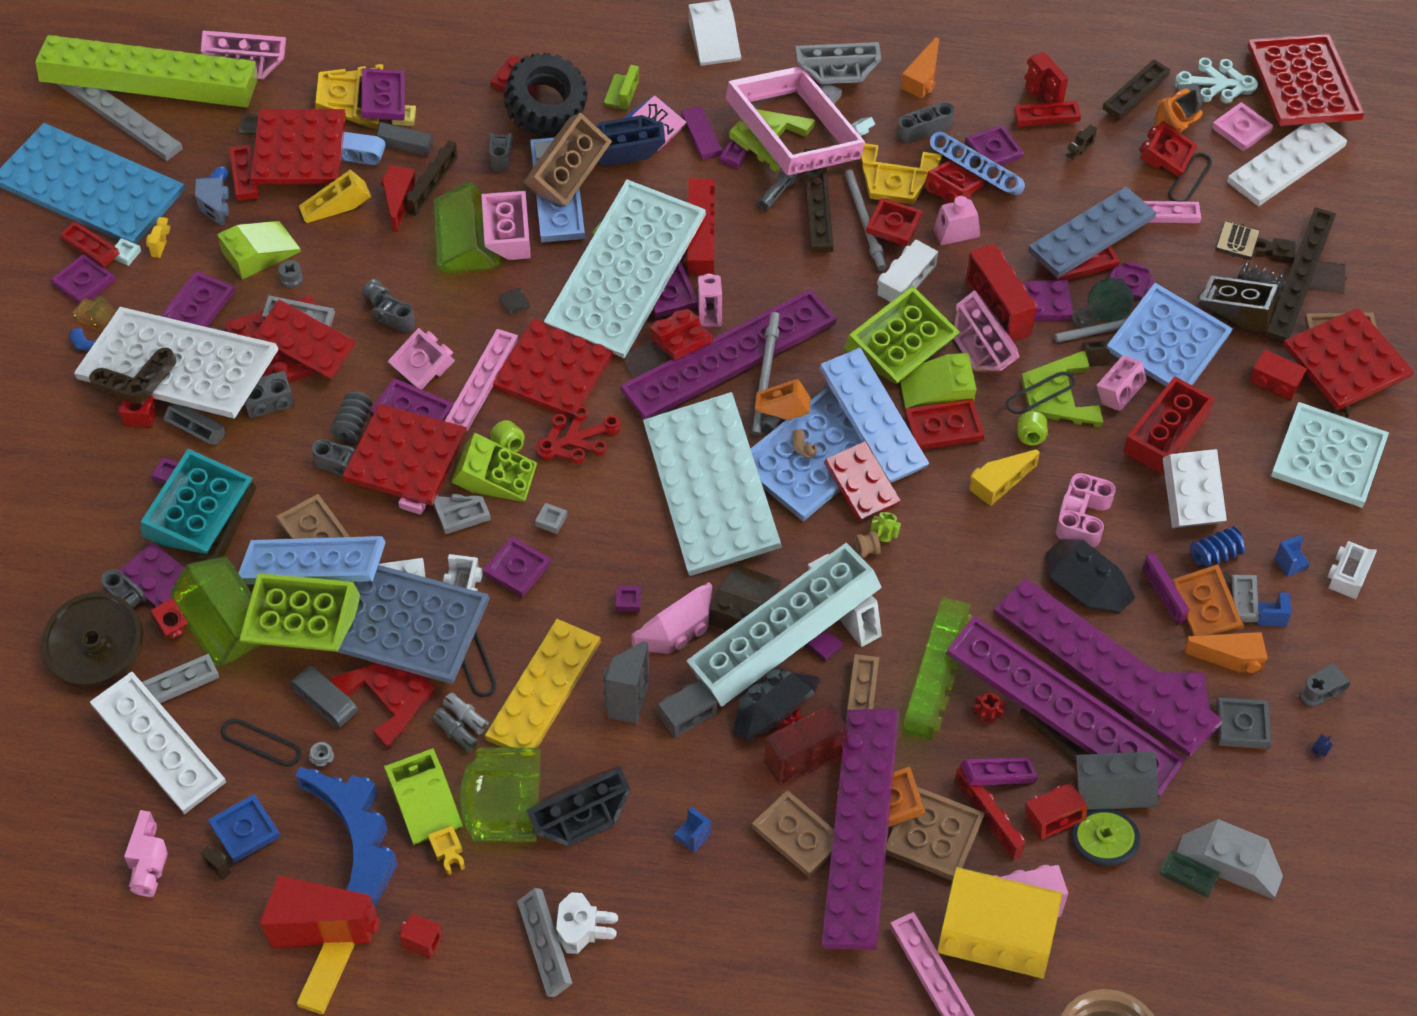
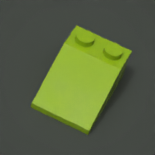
M280 221L236 225L217 234L221 252L242 280L301 252L300 247Z
M969 353L947 354L922 363L900 381L905 409L972 398L975 401L976 385Z

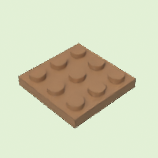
M917 787L926 814L894 825L887 841L886 855L953 881L956 867L963 868L985 813Z

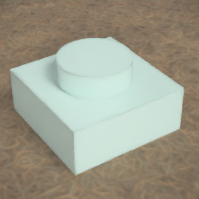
M872 117L862 118L851 124L860 136L868 133V128L875 125Z

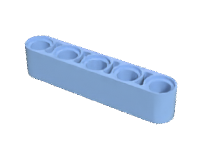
M344 132L341 161L377 165L381 161L386 145L385 141L376 136Z
M936 132L932 135L930 145L937 152L1011 195L1015 196L1023 192L1025 183L1021 177L944 132ZM945 138L946 144L940 148L939 143ZM963 148V155L957 158V151ZM977 159H981L980 166L974 168V162ZM998 169V176L992 179L991 174L993 170ZM1016 179V186L1009 189L1010 181Z

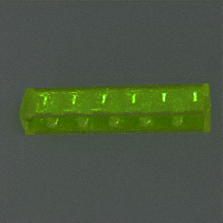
M942 596L905 715L902 732L932 740L934 731H940L943 717H940L939 714L941 710H946L949 696L945 695L946 690H952L955 675H951L952 670L959 667V663L945 653L973 618V614H969L971 604Z

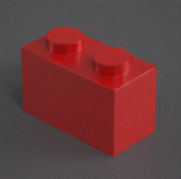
M1264 350L1253 368L1249 382L1292 401L1303 382L1307 368L1268 350Z
M1071 783L1058 786L1041 796H1035L1027 801L1025 805V819L1041 840L1086 820L1087 804Z

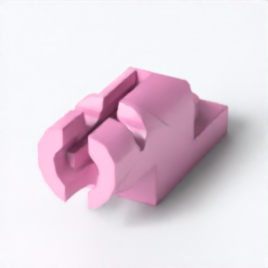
M140 810L124 856L129 869H132L128 887H131L130 891L135 894L154 897L158 886L156 878L159 879L162 876L168 851L164 840L154 837L157 824L154 822L151 812Z

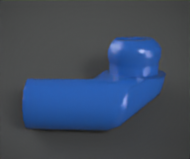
M81 328L72 329L69 333V339L75 349L89 352L96 341L86 340L83 334L84 331Z

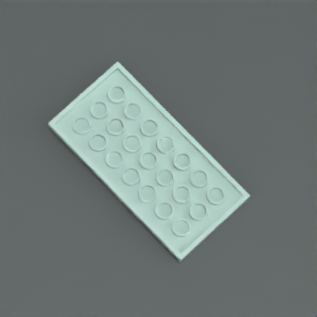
M626 180L548 313L544 323L554 328L562 329L564 332L576 337H583L586 341L593 344H602L606 349L613 351V354L625 358L703 221L706 210Z
M732 392L643 420L689 576L782 548Z

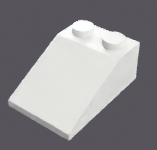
M718 0L689 4V26L700 66L740 61L741 54L730 1Z

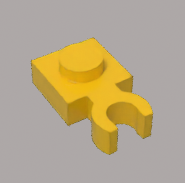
M159 217L157 226H154L151 234L147 236L146 245L149 247L152 257L160 258L167 242L166 235L171 228L167 225L168 218Z
M453 825L428 835L437 861L445 859L444 868L448 875L452 874L450 868L452 863H458L461 870L465 869L464 860L458 854L462 852V847Z

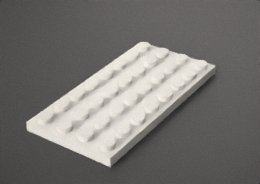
M119 307L74 372V375L78 380L90 382L89 375L97 368H106L134 378L158 349L170 348L175 355L176 364L151 394L153 398L235 419L277 353L278 347L276 343ZM150 373L146 378H152L157 373ZM119 383L114 388H120L125 383Z

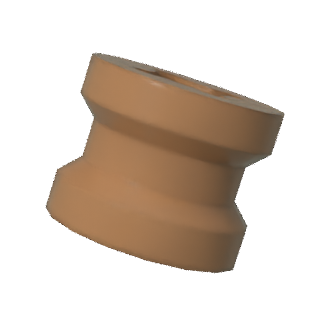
M871 531L868 535L864 536L862 534L855 535L856 549L861 558H865L868 554H880V542L876 531Z

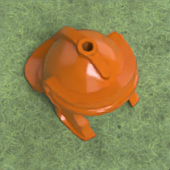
M1186 88L1170 97L1157 101L1158 109L1154 125L1157 127L1164 121L1177 131L1182 132L1190 124L1197 121L1203 113L1200 109L1189 118L1185 117L1184 111L1176 100L1190 93V90Z

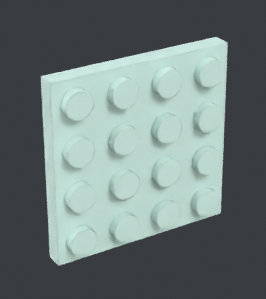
M1298 402L1271 477L1363 508L1389 432Z

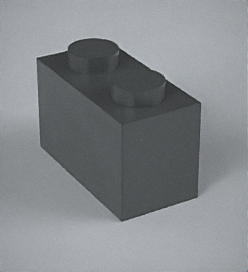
M701 680L685 685L681 691L664 697L658 703V717L674 738L717 714V701Z

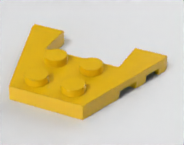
M375 65V68L371 69L383 70V65ZM365 66L358 67V70L346 72L345 69L319 72L315 109H345L346 120L378 130L379 119L362 118V108L357 107L359 84L362 82V68H366Z
M865 143L860 160L869 198L880 200L882 197L897 203L913 205L924 189L923 185L928 171L940 165L942 154L923 152L920 168L876 162L878 145Z

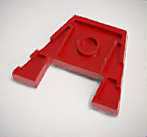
M378 663L329 679L331 683L347 696H350L366 685L393 717L374 729V735L387 750L393 747L396 738L404 733L410 720L414 715H418L435 693L434 686L425 676Z

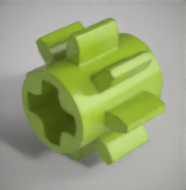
M881 512L879 517L874 516L870 531H876L880 541L889 542L892 537H898L901 523L896 522L897 517L894 514Z

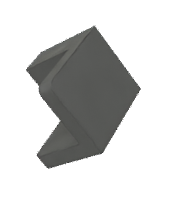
M1177 84L1175 94L1186 88L1190 90V93L1176 100L1184 111L1185 117H1190L1201 109L1202 98L1199 85Z

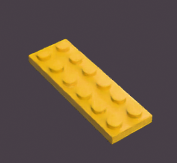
M556 619L485 734V740L531 760L600 645L601 637Z

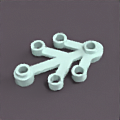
M1201 58L1198 69L1206 72L1211 77L1191 76L1189 72L1182 71L1176 76L1175 80L1176 88L1177 84L1213 86L1201 89L1200 94L1203 102L1211 101L1213 96L1222 91L1221 101L1231 103L1240 94H1252L1258 86V82L1254 77L1240 74L1232 68L1233 63L1228 59L1221 60L1219 70L1222 73H1227L1233 79L1226 78L1211 66L1212 61L1210 59ZM1227 87H1235L1232 90L1225 89Z

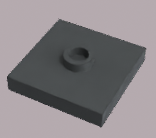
M1217 698V715L1222 718V724L1218 727L1219 746L1270 749L1271 731L1269 702L1267 700Z

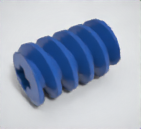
M1235 526L1190 544L1192 560L1198 566L1203 564L1205 568L1211 567L1212 563L1214 565L1220 564V560L1227 562L1228 556L1234 559L1237 553L1239 555H1244L1245 553L1242 534Z

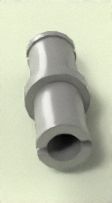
M449 693L446 696L450 702L444 699L443 705L457 716L458 721L466 723L478 735L486 731L481 726L483 725L488 728L489 722L477 714L471 704L464 703L455 693Z

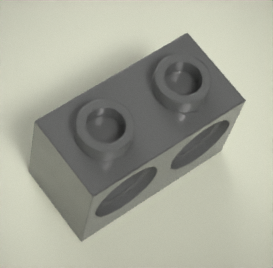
M285 371L259 379L245 401L249 418L295 406Z

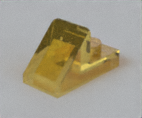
M98 296L94 302L84 298L72 312L73 319L103 332L117 311L102 296Z

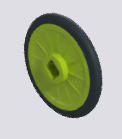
M1099 809L1087 813L1085 821L1074 825L1072 828L1071 839L1076 851L1086 860L1098 865L1111 866L1124 863L1135 855L1140 846V832L1136 824L1128 816L1115 810Z

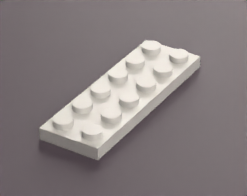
M1325 123L1304 124L1229 175L1227 182L1259 207L1344 148L1347 140Z
M130 672L90 701L94 710L183 814H186L226 783L221 773L133 672Z

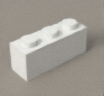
M915 240L911 246H906L901 257L898 260L895 259L890 265L889 270L886 273H882L878 278L877 295L892 302L912 286L916 289L936 267L938 251L918 240Z

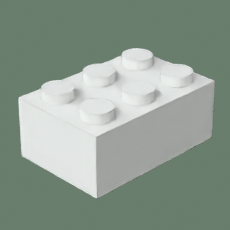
M1217 449L1170 454L1163 457L1172 529L1218 524L1227 521Z

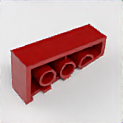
M688 178L687 203L705 209L706 215L687 247L688 252L683 254V266H687V275H714L715 179Z

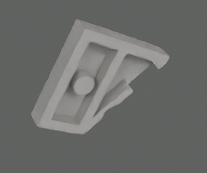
M452 494V497H440L437 495L433 503L445 534L491 520L483 496L465 497Z

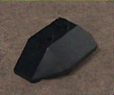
M1061 539L1045 554L1049 579L1086 609L1112 611L1113 613L1120 614L1136 598L1121 569L1084 540Z
M775 668L769 671L765 678L751 686L748 692L740 698L733 729L734 736L750 742L756 738V735L763 734L781 723L815 694L818 684L821 682L820 678L805 672Z
M621 766L591 775L544 797L528 808L526 812L537 835L566 846H571L615 825L631 789Z

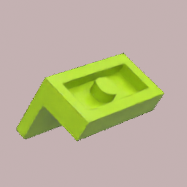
M630 65L626 76L614 75L604 100V106L623 110L629 109L639 83V66Z

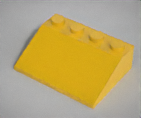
M956 867L937 953L1044 979L1063 892Z

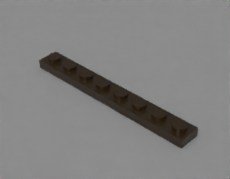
M1317 207L1314 208L1268 328L1266 338L1284 343L1285 339L1290 338L1336 213Z

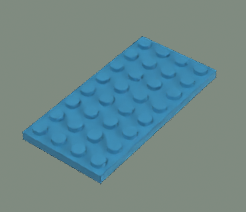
M43 123L0 168V188L119 241L122 238L134 244H138L155 225L158 218L162 217L185 191V186L181 182L46 123Z

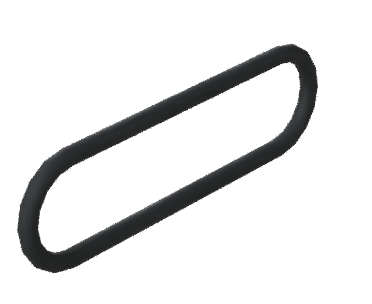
M1196 153L1191 157L1183 174L1178 177L1169 191V198L1172 201L1187 202L1212 164V159L1209 155ZM1197 156L1206 157L1209 163L1187 198L1184 200L1173 198L1172 192L1194 158Z
M1058 372L1009 397L1006 401V408L1013 414L1025 413L1070 390L1075 385V378L1068 372ZM1059 375H1067L1072 380L1071 385L1021 411H1015L1009 406L1012 399Z
M476 631L475 638L493 682L492 689L486 693L479 692L475 687L465 658L462 663L472 690L478 696L484 697L493 694L497 684Z
M230 719L221 728V734L226 740L281 765H293L301 757V750L296 744L240 719ZM231 723H240L295 748L297 757L291 762L282 761L227 736L225 729Z

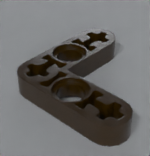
M161 348L150 357L134 378L106 368H97L91 372L89 380L97 391L132 403H142L150 397L176 364V358L170 348ZM150 373H157L152 378H146ZM119 383H125L120 388H114Z

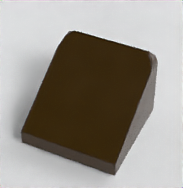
M1104 341L1082 343V349L1086 352L1089 366L1109 365L1110 350L1106 348L1107 345Z

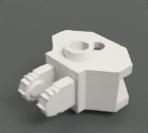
M571 892L559 903L556 926L559 943L566 953L578 954L589 942L595 943V939H614L617 931L609 927H599L597 923H616L618 915L613 912L597 911V907L591 906L582 893Z

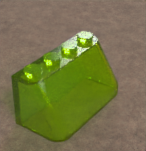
M467 181L434 199L437 265L446 273L492 270L500 265V255L485 247L481 195L484 193L471 181Z
M227 556L187 564L172 589L171 598L175 600L187 620L189 628L205 652L210 655L213 663L216 666L229 664L262 645L244 643L239 640L252 592Z

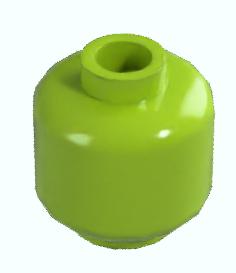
M1029 411L1019 417L1017 433L1020 441L1026 445L1034 446L1046 440L1048 426L1047 419L1043 414Z
M503 420L498 422L491 430L490 440L514 452H518L523 447L525 435L516 424L509 420Z

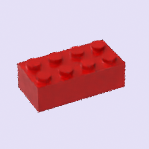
M994 243L970 251L966 282L972 291L975 290L992 310L1013 342L1031 336L1033 325L1035 324L1037 303L1027 293L1024 283L1018 280L1015 270L1012 266L1008 265L1003 252L998 250Z
M1174 376L1128 434L1123 453L1164 475L1163 457L1183 451L1210 416L1215 398Z

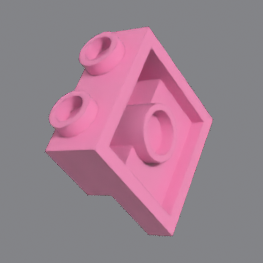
M418 328L388 362L414 386L422 390L435 375L440 377L455 360L451 357L453 352L445 344L439 346L436 343L438 339L430 331L424 333Z

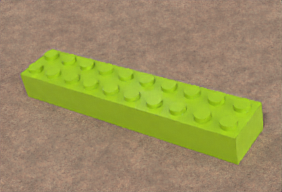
M47 35L35 61L40 82L248 108L257 84L256 61L56 35Z

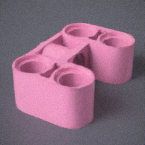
M1075 474L1070 481L1067 494H1065L1056 527L1057 537L1059 539L1084 540L1093 548L1098 546L1101 541L1104 524L1100 519L1084 513L1087 507L1100 511L1108 510L1112 506L1116 488L1114 484L1108 480L1091 475Z

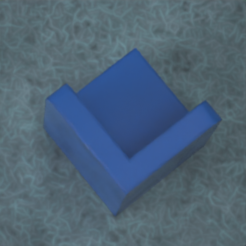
M1301 535L1280 542L1275 560L1287 577L1308 569L1310 565L1300 550L1303 542Z
M1280 592L1276 603L1258 602L1259 619L1257 625L1287 627L1292 614L1290 593Z
M690 807L687 810V820L674 833V839L695 853L711 835V821L693 807Z

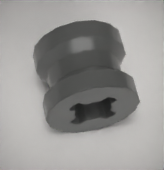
M287 260L280 264L278 271L282 285L286 288L300 286L303 282L300 264L294 260Z
M377 279L370 280L362 289V296L370 300L374 307L379 306L384 295H390V291L386 287H382V283Z

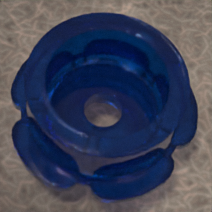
M1321 734L1310 751L1315 753L1317 758L1320 755L1326 757L1333 744L1329 742L1331 736L1326 737Z

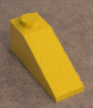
M350 169L299 205L304 221L310 223L353 210L371 198L365 181Z
M1032 450L986 463L981 469L977 468L971 474L969 490L989 506H992L1037 466L1040 452Z

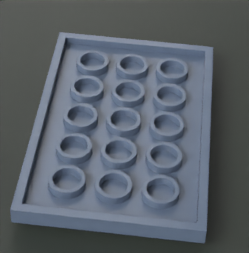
M378 565L373 581L354 582L360 594V600L355 619L338 652L453 684L490 600L489 595Z

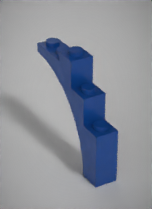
M300 767L295 775L299 788L316 795L328 804L344 822L352 838L354 862L347 890L370 895L376 908L397 867L395 853L391 849L384 846L379 847L387 832L385 818L381 814L370 811L378 796L375 783L366 777L358 778L351 775L346 784L338 777L330 778L322 775L316 769L310 768L308 770Z

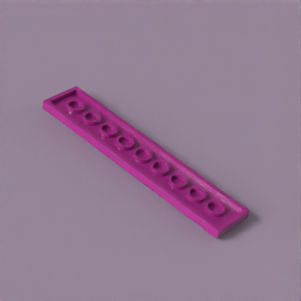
M810 289L713 338L714 342L677 360L671 359L622 384L621 392L643 420L660 415L763 362L766 345L765 331L769 327L772 312L780 314L778 322L779 337L775 341L773 356L835 325L837 318Z
M1025 578L994 608V614L1189 758L1222 724V718L1029 579Z
M976 616L969 621L945 653L1090 754L1155 751L1158 799L1186 760Z
M898 709L847 710L822 935V946L824 949L877 950L899 721Z

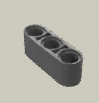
M940 102L901 116L898 119L897 139L902 143H911L932 136L936 132L950 129L953 125L954 106L949 102Z
M310 665L290 681L293 690L338 729L358 713L355 703Z

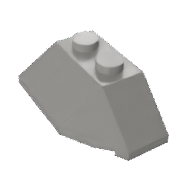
M879 42L796 46L795 48L797 64L819 84L862 82L881 61Z
M1219 819L1184 834L1174 856L1176 860L1273 900L1276 897L1283 877L1268 839Z

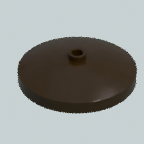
M92 592L76 596L60 606L47 622L42 636L44 660L50 670L60 680L69 685L93 688L109 684L125 674L138 658L143 644L142 623L133 607L119 596L105 592Z

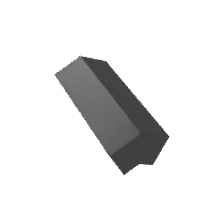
M380 122L377 137L385 141V146L429 156L433 148V135Z
M175 404L173 407L169 406L163 418L165 421L209 444L217 445L226 435L224 426L186 406Z

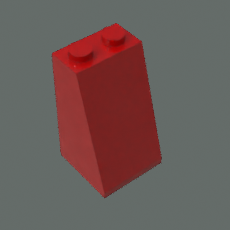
M278 875L259 924L270 947L288 948L323 946L324 943L353 942L354 944L370 943L373 934H377L379 930L380 918L368 894Z

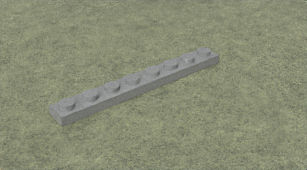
M57 84L164 160L168 161L182 150V145L179 141L107 91Z

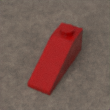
M389 165L387 172L382 175L381 186H384L393 231L398 232L408 207L406 196L416 186L414 169Z

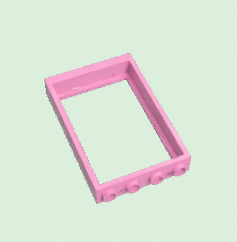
M800 66L728 82L726 100L787 176L861 159L865 141L809 74ZM797 92L840 144L792 155L750 102Z

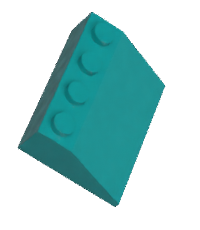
M187 449L141 520V536L162 546L207 554L253 478Z

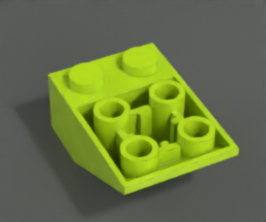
M474 433L463 446L451 483L472 493L525 502L537 463Z
M433 748L384 766L388 784L413 845L429 840V834L452 825L454 830L463 827L442 767Z

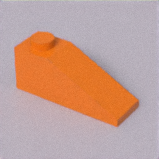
M935 37L902 73L901 89L921 99L927 93L932 92L935 87L934 76L939 38Z
M1262 632L1188 636L1184 647V654L1237 672L1256 673L1263 671L1268 658Z

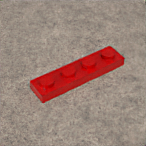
M961 766L958 767L954 781L973 807L985 813L984 822L1012 860L1022 856L1025 846L1022 834L1018 830L1015 831L1011 826L1007 814L1003 810L1000 811L991 792L985 790L982 785H969Z

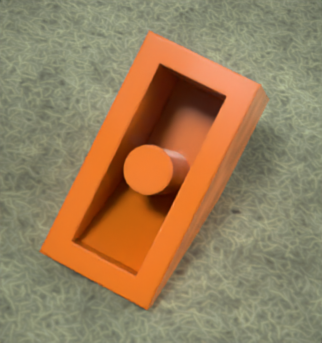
M795 379L757 392L755 409L761 413L791 420L809 414L811 397L800 380Z

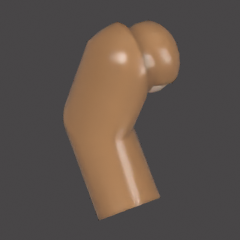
M797 429L793 431L794 451L806 459L813 458L817 453V446L815 444L812 446V443H805L803 430Z

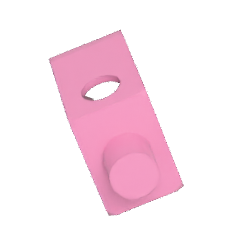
M958 196L953 203L941 206L933 228L940 245L980 237L979 217L972 200L964 196Z
M705 274L698 277V311L700 323L704 328L722 327L721 276ZM707 303L714 304V309L707 310Z

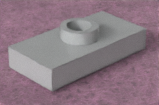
M1232 575V598L1242 622H1258L1257 575Z

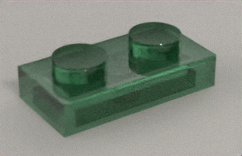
M1171 849L1159 875L1209 898L1220 872Z

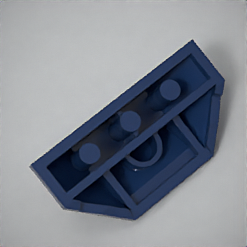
M644 115L600 122L596 125L612 141L597 162L604 166L649 159L665 143L663 122H657Z

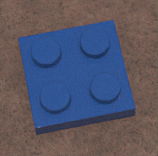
M255 794L208 819L211 828L234 864L281 837Z

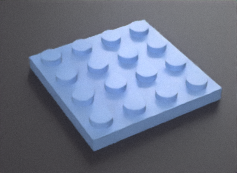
M1154 283L1106 348L1119 359L1124 355L1142 361L1145 374L1164 386H1167L1174 376L1193 385L1229 337L1233 328Z

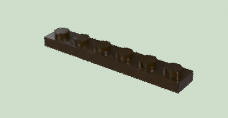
M804 149L803 153L817 149ZM827 167L805 171L811 253L833 252Z

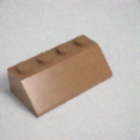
M578 113L567 120L523 183L539 197L565 207L612 141L582 113Z

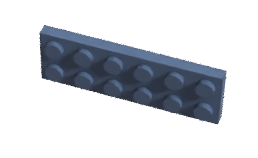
M1124 187L1029 245L1028 252L1053 275L1059 278L1153 220L1156 212L1129 188Z

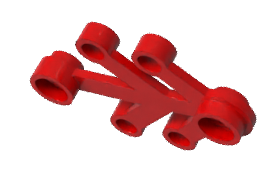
M578 406L574 409V419L566 436L557 439L560 431L566 427L567 422L563 414H556L552 418L553 426L548 437L537 442L535 446L536 453L543 460H552L558 456L571 460L574 464H582L585 461L584 450L593 452L596 456H603L607 452V445L604 441L597 440L593 443L585 439L601 433L607 436H616L621 432V421L616 416L609 415L603 420V423L579 431L582 423L588 418V410L584 406ZM573 446V447H576V448L573 449L572 451H570V450L564 449L563 447Z

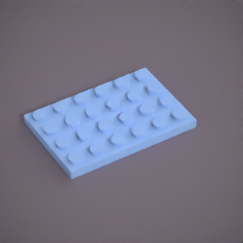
M825 388L810 400L809 414L784 421L753 446L751 452L763 489L804 522L840 492L824 464L825 459L858 445L862 441L834 393L828 392V389ZM794 430H803L805 443H812V446L814 444L817 446L818 450L813 458L806 459L794 451Z

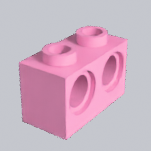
M1123 355L1096 385L1102 405L1121 411L1147 382L1142 361Z

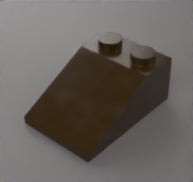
M1211 275L1200 299V304L1243 329L1267 332L1277 307L1278 285Z
M736 565L713 599L709 608V624L729 630L776 595L782 580Z

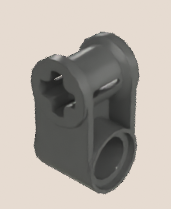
M490 133V166L495 172H504L510 166L513 148L512 133L508 135Z
M384 295L379 306L371 310L372 317L378 323L392 327L400 332H410L416 326L412 306L395 299L391 295Z
M326 439L315 441L312 445V455L316 468L343 477L355 449Z
M111 569L102 575L101 583L105 593L121 597L133 608L139 603L147 601L142 590L119 570Z
M1333 663L1308 677L1306 686L1300 693V698L1306 705L1315 707L1332 697L1342 694L1349 688L1351 682Z

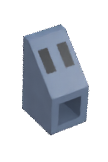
M222 178L196 179L195 197L199 211L219 225H225V216L229 215L228 203H225V199H229L228 186H224Z

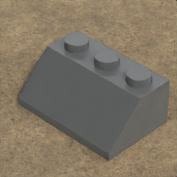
M643 641L613 657L610 667H605L603 673V682H605L603 695H606L604 708L608 710V718L638 723L649 684L648 642Z
M1155 751L1076 755L1078 793L1086 802L1087 810L1158 807Z

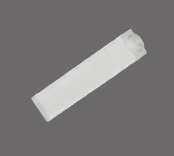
M829 554L809 563L808 569L810 570ZM872 595L839 619L861 647L882 636L878 603Z

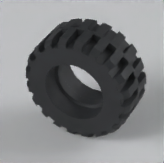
M545 52L543 55H539V53L531 54V58L525 56L520 62H517L513 66L512 71H510L504 90V106L508 109V116L511 119H515L514 124L518 127L522 126L524 128L523 131L527 133L533 132L535 136L539 137L546 135L548 138L554 137L556 133L558 134L570 117L583 112L587 101V82L584 76H580L581 71L577 66L574 68L571 61L568 59L566 61L563 60L560 55L552 56L551 53ZM534 85L552 87L562 96L564 102L558 105L539 103L529 94L528 88Z

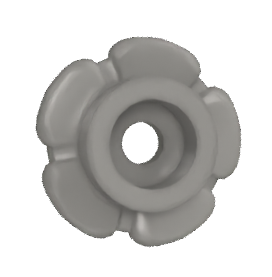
M318 742L310 749L309 760L318 767L326 766L328 762L330 763L334 759L332 747L327 743Z

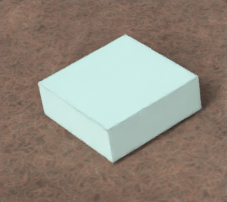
M121 238L115 245L120 254L114 260L129 266L141 252V248L139 245Z

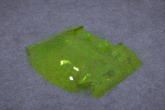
M478 748L475 752L478 756L471 764L468 763L460 792L462 817L473 842H537V834L526 810L539 801L541 748Z

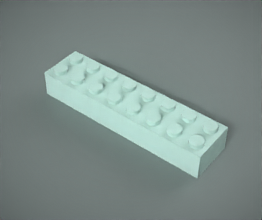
M845 543L689 658L687 663L696 678L703 682L722 707L882 587L874 570Z

